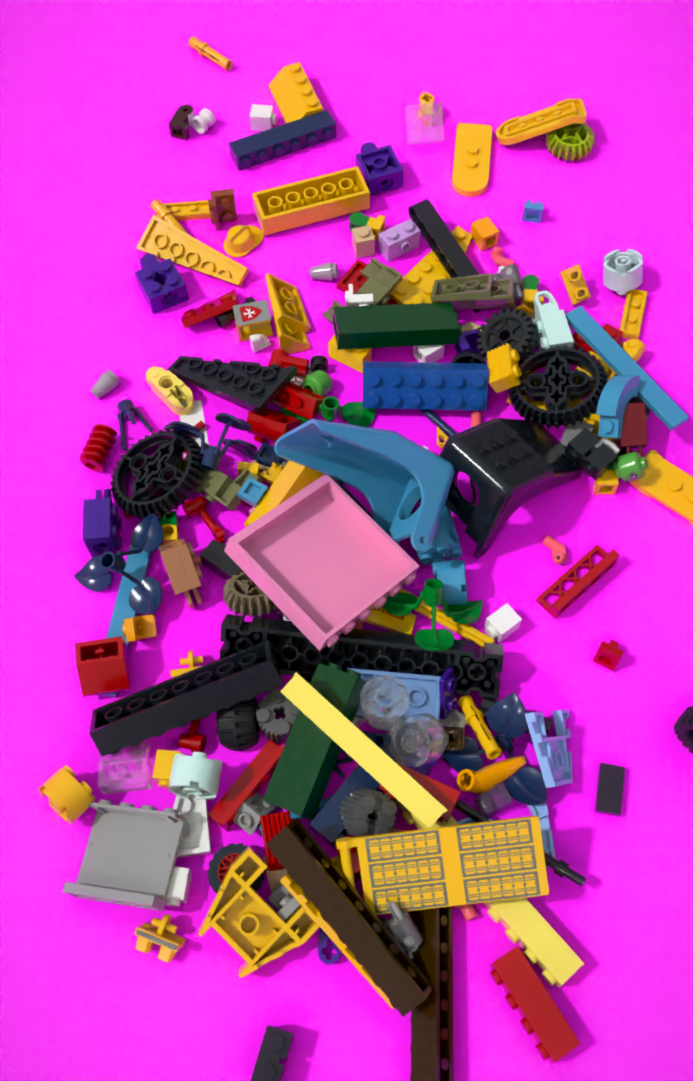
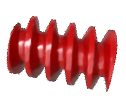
M103 424L93 426L83 453L80 455L82 464L91 470L102 472L104 470L102 465H106V458L110 456L109 451H112V445L116 442L114 437L117 436V432Z

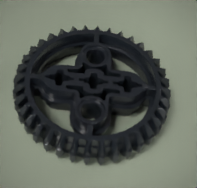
M557 345L556 348L549 347L546 350L541 347L540 352L534 351L532 356L527 354L526 360L521 359L520 364H518L522 374L519 378L520 384L508 389L511 404L520 417H524L526 421L531 420L532 425L538 423L540 428L543 425H547L548 429L551 426H555L558 429L562 425L565 428L568 424L575 426L577 421L583 423L584 418L590 419L591 414H596L601 392L608 381L604 366H601L600 360H597L595 355L591 356L589 351L584 352L582 348L576 350L575 346L568 348L565 345L564 348H560ZM569 364L583 368L592 377L588 378V375L583 371H571ZM546 366L545 373L531 374L535 370ZM589 392H592L582 403L569 408L570 400L584 399L588 396ZM522 395H527L532 401H544L547 410L531 405Z
M160 429L158 433L153 431L150 436L145 435V438L142 440L138 439L136 444L132 443V447L126 449L125 455H120L121 461L116 462L118 467L113 469L114 474L111 475V491L117 505L125 513L127 512L130 516L139 519L146 518L152 513L163 518L165 513L170 515L173 509L178 511L179 505H185L184 501L191 499L190 495L192 493H197L195 488L201 486L200 480L204 479L202 473L205 472L204 466L200 465L203 455L200 454L201 447L196 440L181 431H163ZM186 449L189 459L184 473L180 468L184 462L183 451ZM133 475L136 479L132 483V496L129 498L128 485ZM163 491H167L166 494H164L163 496H161V494L163 493Z

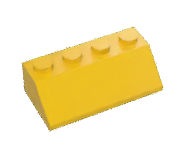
M300 62L283 66L268 85L285 123L323 111V107Z

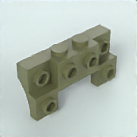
M372 257L371 262L364 270L360 271V274L367 281L355 294H373L374 305H387L390 301V293L402 281V274ZM336 300L333 301V305L326 313L322 314L332 325L333 307H344Z
M205 443V449H208L209 445ZM189 457L184 459V462L180 468V470H182L184 473L188 465ZM246 468L235 480H232L218 469L217 471L205 469V472L202 473L204 479L200 480L201 486L195 489L200 495L203 492L206 493L204 497L213 504L217 501L234 512L242 499L238 498L237 493L247 479L251 477L260 483L263 480Z

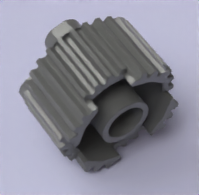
M279 689L271 691L270 694L268 693V697L264 696V700H260V705L256 709V718L260 732L263 733L264 738H267L268 741L272 740L274 743H279V741L284 743L285 740L287 741L300 710ZM279 715H284V716H285L284 719H282V718L280 717L279 720H277L276 717L279 716Z
M362 787L359 790H354L355 793L351 792L350 797L347 796L345 800L341 801L343 804L339 806L341 810L338 813H340V818L343 820L342 825H345L344 829L347 830L349 835L353 837L391 833L390 829L393 830L392 825L395 824L394 819H396V816L394 815L397 812V806L386 794Z

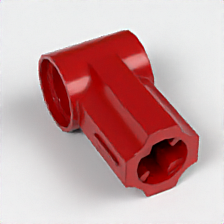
M281 349L273 350L268 367H271L272 364L279 365L280 368L296 366L298 370L296 376H307L309 369L308 359L289 356L286 351Z

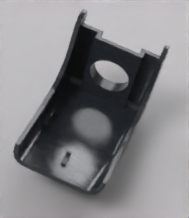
M504 418L488 420L452 435L447 439L439 454L440 457L449 461L455 470L445 505L467 525L464 531L478 544L473 553L476 559L482 557L490 549L505 522L521 505L545 491L578 479L582 474V468L575 462L570 461L564 453L566 446L562 445L543 426L540 428L538 423L532 425L531 420ZM459 472L469 475L477 485L479 491L478 505L469 503L461 495L457 485Z

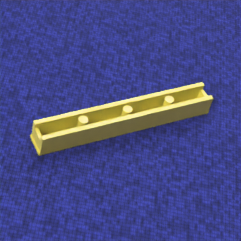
M297 672L280 691L428 828H431L438 818L447 811L442 804Z

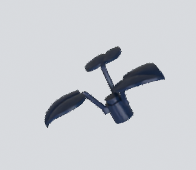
M227 413L216 414L215 419L226 425L217 446L209 445L208 449H205V435L200 432L199 428L180 421H173L164 426L163 430L181 431L200 438V454L203 455L200 465L210 471H217L219 462H221L222 456L228 447L245 454L250 460L257 453V447L251 443L238 439H224L230 426L243 431H249L252 428L250 423ZM222 442H223V444H224L225 446L223 447V449H222V451H221L220 447H221Z
M154 513L150 514L134 529L131 535V545L138 548L137 550L117 551L116 554L105 552L102 555L91 558L74 575L78 582L89 590L101 592L111 585V573L122 574L137 585L129 594L130 607L140 614L153 615L156 613L161 605L163 595L160 583L150 576L145 577L140 583L137 579L124 571L126 563L123 556L139 554L142 550L152 553L161 546L164 539V531L157 515Z
M515 692L495 702L487 712L488 724L496 732L494 739L502 751L509 752V758H514V747L512 745L515 738L521 737L528 727L525 707ZM465 737V749L445 750L442 752V759L458 773L464 769L477 771L483 765L481 754H484L485 751L484 749L479 750L478 742L474 738ZM521 767L518 772L516 771L505 782L509 795L520 803L538 805L548 800L547 788L542 772L535 767Z

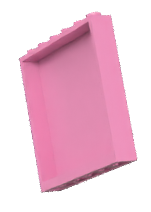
M324 474L230 537L224 550L319 651L326 646L332 647L339 640V635L342 633L348 634L356 626L355 623L358 620L363 622L372 613L371 610L373 608L377 610L381 608L387 601V597H394L401 591L402 585L406 584L408 586L416 579L415 573L419 568V565L327 474Z

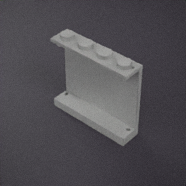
M99 800V803L91 802L88 806L97 812L76 883L65 882L62 892L76 898L163 911L186 819L178 814V810L172 808H164L163 811H158L155 807L149 805L135 808V805L121 802L120 806L113 805V802L107 800Z

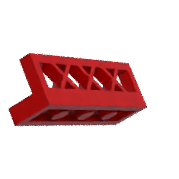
M289 382L274 398L272 403L311 420L316 419L319 404H322L323 399L326 397Z
M596 545L536 599V602L556 619L614 567L620 555L614 549L607 554L601 547ZM597 553L602 560L597 564H592L591 557ZM579 568L588 569V572L582 578L577 577L576 571ZM563 582H573V586L569 590L561 591V584ZM549 595L558 596V599L552 606L544 600Z
M269 740L209 812V818L228 832L235 823L233 819L242 803L254 794L259 793L271 779L284 745L278 746Z

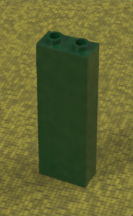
M452 302L333 307L332 323L337 350L457 344L458 336H461L462 333L461 324L457 321L458 313L457 310H454Z
M329 662L328 666L318 663L310 685L350 722H353L368 682L361 679L362 674L354 670L348 669L347 672L341 671L342 667ZM301 710L297 714L262 800L306 819L313 820L342 748Z

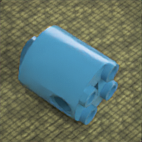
M444 506L431 548L426 552H417L421 564L432 565V562L457 559L463 555L452 514L447 506Z

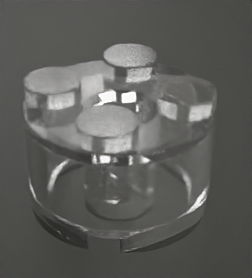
M382 675L368 680L360 694L362 716L370 726L379 730L390 731L402 724L409 711V694L404 683L392 675ZM389 701V704L381 705V702Z
M420 713L400 719L393 724L389 736H391V744L389 746L393 757L400 764L411 767H419L440 758L449 741L448 735L445 733L441 723L430 713Z

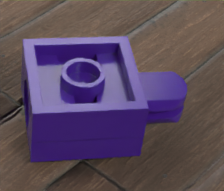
M371 142L363 144L361 146V153L356 154V166L359 167L369 189L370 196L402 187L403 168L391 146L377 148Z
M146 254L140 259L142 269L136 271L135 275L139 289L153 314L189 300L186 285L170 258L159 262L154 254Z
M96 490V499L84 500L83 541L92 558L105 552L116 554L119 548H122L121 535H119V529H122L121 516H118L117 506H113L111 490H104V498L102 490Z

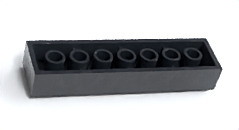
M269 640L94 709L89 734L100 755L103 757L108 754H116L123 748L139 745L148 738L161 736L168 730L184 727L193 720L206 718L213 712L229 709L238 702L248 701L263 692L276 690L283 683L279 663Z

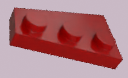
M235 289L203 304L197 309L185 311L181 318L184 328L231 310L235 305H239Z

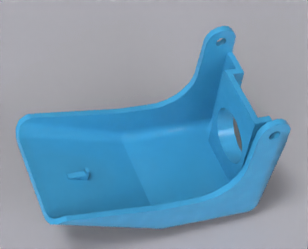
M311 419L277 439L274 444V451L278 457L335 477L361 491L371 505L373 520L397 544H399L400 540L411 537V544L417 552H426L431 548L455 473L454 466L449 461L395 431ZM421 498L420 507L412 516H410L413 507Z

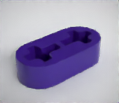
M319 927L318 956L324 964L334 965L339 961L342 951L332 942V948L337 951V954L332 955L331 960H328L326 955L322 954V951L328 948V941L332 940Z

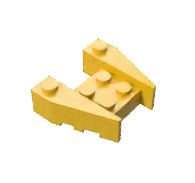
M250 846L230 865L198 933L202 937L212 926L245 960L238 969V976L240 978L259 969L260 966L269 961L279 958L287 951L304 944L320 927L301 905L283 921L277 912L250 886L268 867L267 863Z

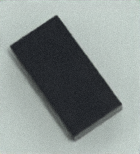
M605 763L599 764L594 812L618 817L621 815L625 767Z

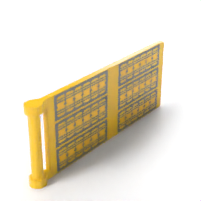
M538 816L336 839V847L340 850L343 875L354 889L355 882L350 848L357 847L364 900L375 915L391 913L387 904L392 900L396 902L402 912L549 894Z

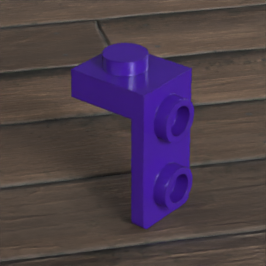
M448 668L439 679V718L444 720L457 706V698H455L454 691L456 678H454V669Z

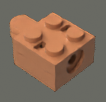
M184 538L159 546L158 548L175 595L184 592L191 609L194 605L188 590L193 589L198 606L202 605L197 587L201 586L200 579L203 576L198 563H193L192 558L196 556L190 542L186 543Z

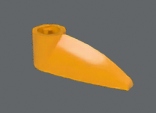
M525 756L502 760L477 771L464 769L457 777V785L462 791L483 794L519 770L526 763Z

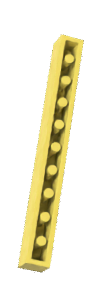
M397 800L395 802L403 813L401 815L409 825L414 824L418 830L429 829L400 801ZM451 816L449 821L445 819L442 823L436 821L431 828L459 824ZM526 898L483 902L488 908L486 912L495 923L500 922L506 930L504 932L514 944L517 942L524 949L523 954L526 959L533 965L536 963L542 969V977L551 986L555 984L559 988L584 964Z

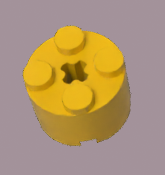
M65 765L38 788V792L43 798L47 796L50 807L66 822L69 821L72 825L89 808L88 805L94 802L95 797L92 795V789L84 781L79 783L75 778L76 774L73 770Z

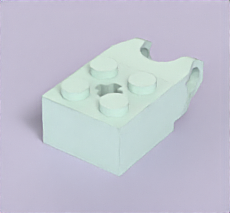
M547 290L537 292L534 297L535 310L533 309L535 315L530 317L536 325L539 334L537 336L539 339L538 343H535L538 349L537 352H540L541 347L546 350L549 347L556 348L557 345L560 348H564L565 345L568 348H572L574 341L564 310H559L555 298ZM542 296L547 297L549 303L542 305L538 298Z

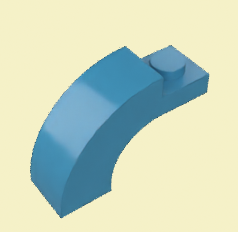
M616 375L606 383L601 392L596 415H600L598 437L621 438L624 411L628 401L632 397H638L640 376Z

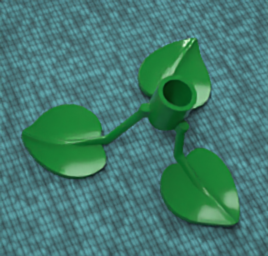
M328 396L323 399L322 404H319L317 416L321 412L323 418L331 422L337 418L339 413L341 420H346L347 424L368 427L373 422L377 408H363V402H349L341 407L337 398ZM281 407V413L301 419V425L309 420Z
M428 579L425 581L424 590L420 591L418 599L412 594L399 592L394 597H387V601L382 608L392 615L405 616L411 614L412 609H418L422 600H424L427 606L432 607V630L421 629L417 631L414 637L415 643L426 650L447 651L454 644V636L447 629L436 630V607L442 602L443 613L446 617H451L457 623L469 624L476 622L480 618L483 601H467V604L447 606L443 582L438 579Z

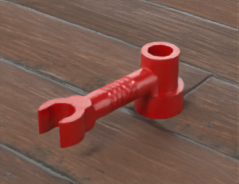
M202 495L192 501L189 499L184 502L185 505H182V508L188 518L199 515L211 530L217 542L221 543L226 540L224 530L215 523L205 508L208 505Z
M200 718L191 721L187 734L182 733L178 742L180 748L190 749L192 752H204L207 741L206 735L197 734L201 722Z

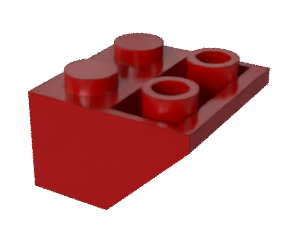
M122 636L75 643L76 666L84 697L130 690L128 647Z

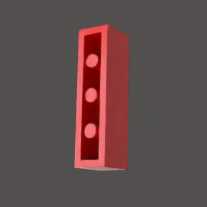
M518 946L489 965L492 969L489 972L491 978L497 986L502 985L507 993L504 996L506 1002L513 1011L517 1009L522 1017L520 1020L522 1028L528 1036L533 1035L538 1043L535 1048L544 1061L548 1059L550 1063H555L581 1044Z

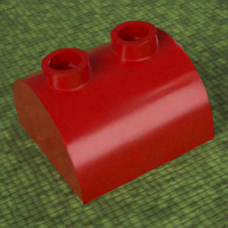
M265 408L261 414L256 411L248 412L247 422L252 425V428L247 432L254 435L255 441L266 442V439L273 441V446L279 437L300 426L302 420Z

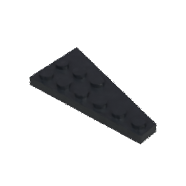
M180 356L168 368L179 379L260 414L298 373L296 366L280 368L279 365L272 364L271 367L260 366V363L232 360L230 363L221 362V359L203 361L202 358Z

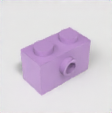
M408 219L378 234V250L389 262L420 247L421 231L411 219Z

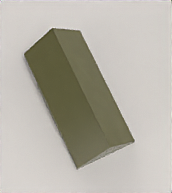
M493 273L435 280L430 297L431 302H452L454 310L515 308L514 278L494 280Z

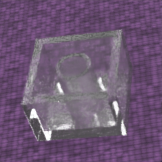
M442 102L405 105L404 119L407 146L441 143L444 141Z

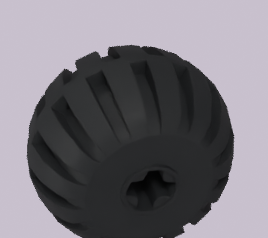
M255 697L248 701L238 702L229 709L217 711V733L223 747L233 751H243L250 749L258 743L260 728L256 718L258 702Z

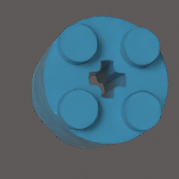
M448 560L432 562L434 579L443 582L447 606L467 604L465 561Z

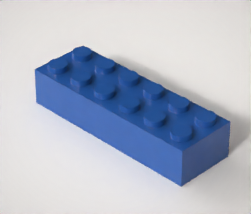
M364 361L363 408L487 410L488 365L482 363Z

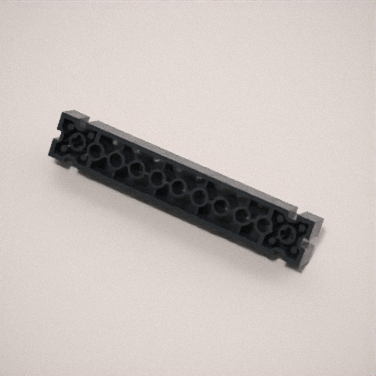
M227 614L221 624L220 641L224 643L220 649V659L269 640L278 660L280 673L284 675L294 676L297 672L301 677L313 678L318 663L328 666L329 662L342 667L341 671L347 672L348 668L442 676L448 668L454 669V678H456L455 694L470 696V690L479 691V697L498 699L500 673H502L504 658L502 644L484 643V647L479 648L475 647V641L454 639V644L449 650L431 651L419 647L415 643V635L353 628L348 634L342 633L339 635V640L332 647L326 646L319 651L291 621L254 617L252 622H245V616Z

